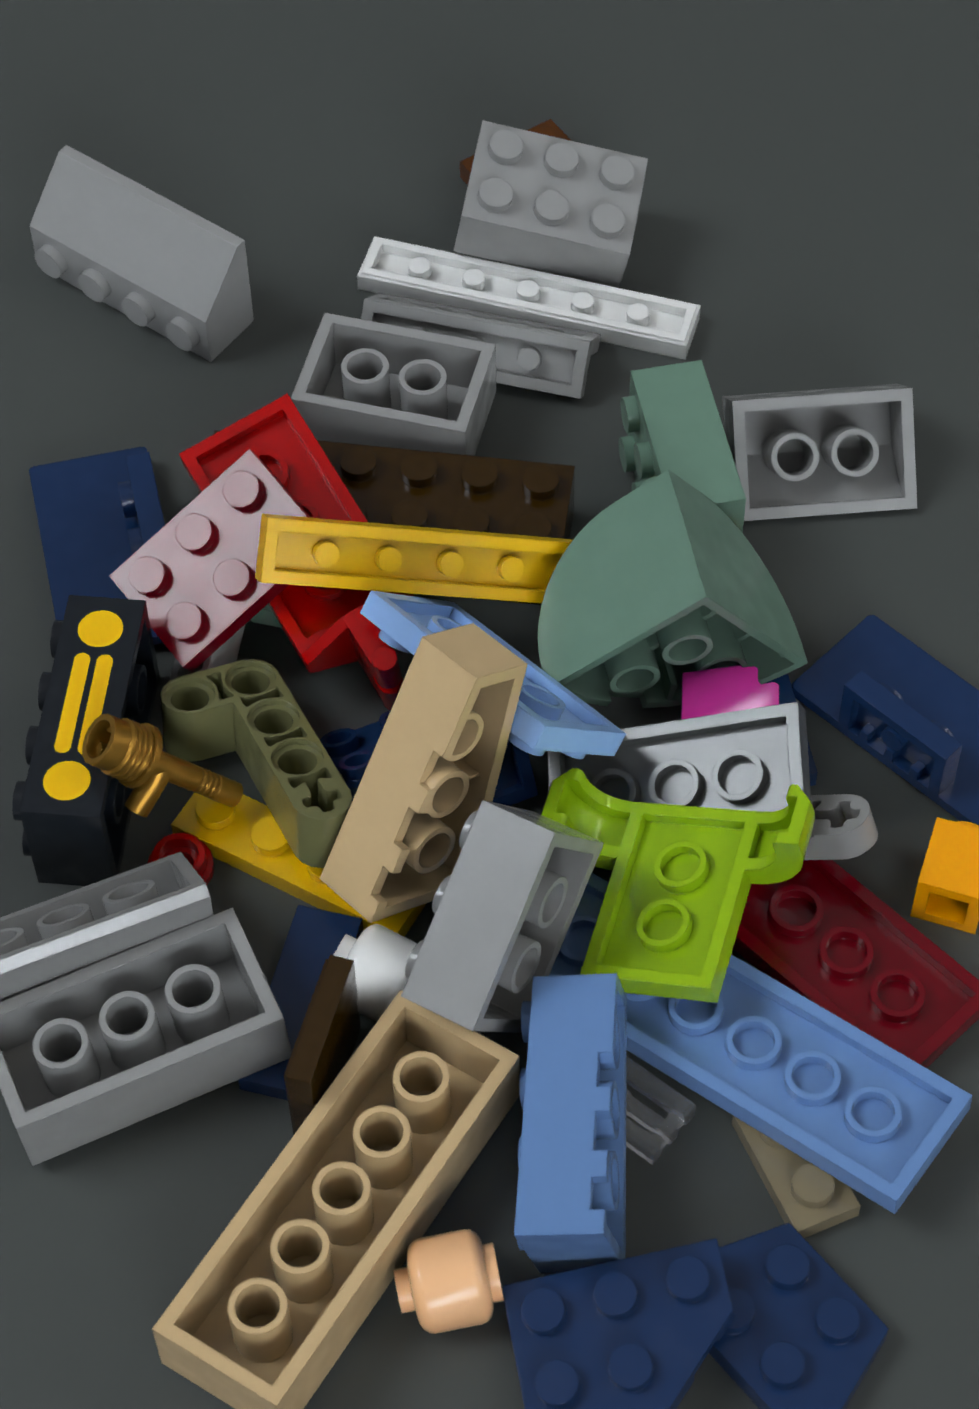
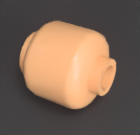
M462 1229L413 1240L407 1250V1267L394 1269L401 1313L416 1311L421 1327L431 1334L485 1324L493 1315L494 1303L504 1301L493 1242L482 1244L480 1237L471 1229Z

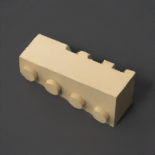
M474 623L422 636L319 878L370 923L433 901L441 882L452 874L462 850L459 846V837L464 823L474 811L479 809L482 800L493 802L528 664Z

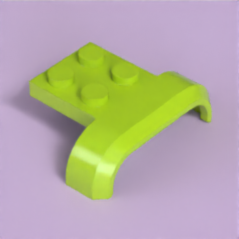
M572 768L554 779L541 815L603 842L604 845L595 866L612 871L580 975L617 973L625 993L718 1003L751 884H775L789 880L797 875L803 866L815 822V812L810 799L802 789L795 784L789 786L786 796L788 806L786 808L773 812H758L626 801L612 797L597 789L589 782L584 772L578 768Z

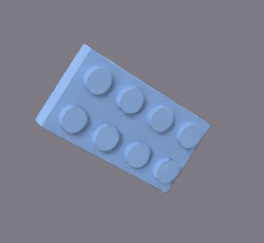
M370 591L360 614L381 629L378 636L384 643L399 651L415 655L422 636L474 623L528 664L508 739L514 746L536 756H543L545 751L561 752L576 759H583L586 754L615 756L626 735L625 732L456 603Z

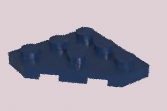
M717 1238L502 1286L525 1409H676L694 1382V1375L716 1341L719 1342L735 1318Z

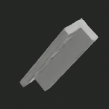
M381 293L364 299L361 315L363 320L496 344V383L578 399L584 396L590 358L598 352L601 334Z

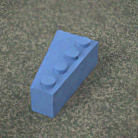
M617 973L533 976L531 1001H523L521 1006L522 1037L524 1043H528L526 1068L521 1069L519 1078L523 1119L521 1137L518 1142L519 1173L514 1237L517 1239L519 1250L526 1252L540 1273L566 1272L625 1259L627 996Z

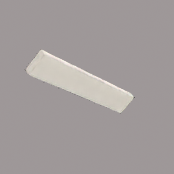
M374 236L357 274L359 290L601 334L600 342L686 360L700 319L701 305Z

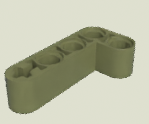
M248 659L170 680L163 686L160 694L165 750L169 754L190 762L205 760L236 751L295 856L302 863L311 867L324 868L352 803V795L278 670L272 664L263 660Z

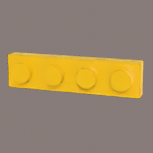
M194 792L171 823L173 833H188L197 837L208 846L214 858L318 909L362 918L363 931L370 925L379 924L405 937L426 905L423 904L372 923L368 922L319 879L324 868L311 867L302 863L295 856L267 805L244 794L235 807H229Z

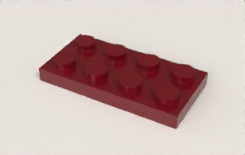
M804 860L799 873L789 880L775 884H751L733 949L756 969L925 1068H928L979 1019V980L833 860Z

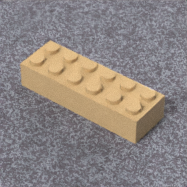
M400 990L152 1328L162 1364L234 1409H304L393 1280L394 1269L401 1268L407 1260V1250L410 1243L424 1235L519 1097V1055L476 1031L466 1029L401 997L403 991Z

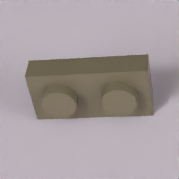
M732 1116L731 1124L785 1224L790 1223L803 1238H806L859 1215L861 1205L851 1187L737 1117Z

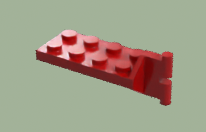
M288 393L179 453L185 469L200 493L246 451L251 449L261 458L311 518L368 522ZM289 585L268 603L310 674L358 661L382 699L385 708L388 710L392 709L403 683V678L396 651L379 638L378 635L381 629L360 614L370 591ZM394 593V594L414 596V594H408V593Z

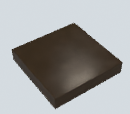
M330 955L329 959L325 960L285 1070L284 1078L293 1136L351 1058L361 1026L357 1008L358 996L354 960Z

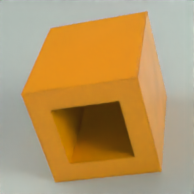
M940 817L936 818L918 879L910 914L911 917L971 934L976 933L979 922V825L968 821L954 822Z

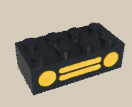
M69 595L64 619L55 620L53 623L50 639L51 656L54 658L52 671L43 672L40 677L38 688V705L40 711H42L39 726L31 725L29 727L26 737L25 757L27 764L30 766L26 781H17L12 801L13 818L15 821H22L24 828L22 837L24 856L32 857L38 883L88 886L118 875L120 872L132 813L125 806V802L134 788L124 786L119 783L118 779L101 772L99 768L86 763L82 756V745L89 726L102 714L108 713L120 719L128 718L140 724H150L160 675L146 600Z

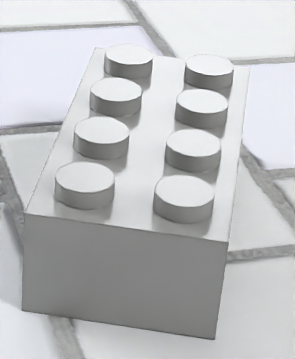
M233 907L0 1002V1089L32 1166L287 1060L292 1054L284 1017Z

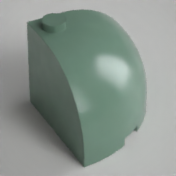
M669 469L658 476L645 480L637 489L606 507L588 522L569 544L557 563L547 585L541 605L538 622V653L541 669L585 703L608 706L611 703V697L640 698L642 708L682 705V674L685 672L738 665L742 667L755 666L758 668V682L764 684L808 663L797 628L785 600L753 546L721 508Z

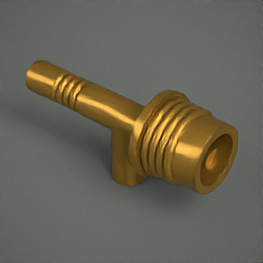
M107 713L97 717L86 732L82 745V756L85 762L99 768L104 774L118 779L119 783L124 786L134 788L125 802V806L139 816L148 817L168 782L229 807H235L243 796V786L241 783L162 751V734L159 728L149 723L140 724L128 718L120 719Z

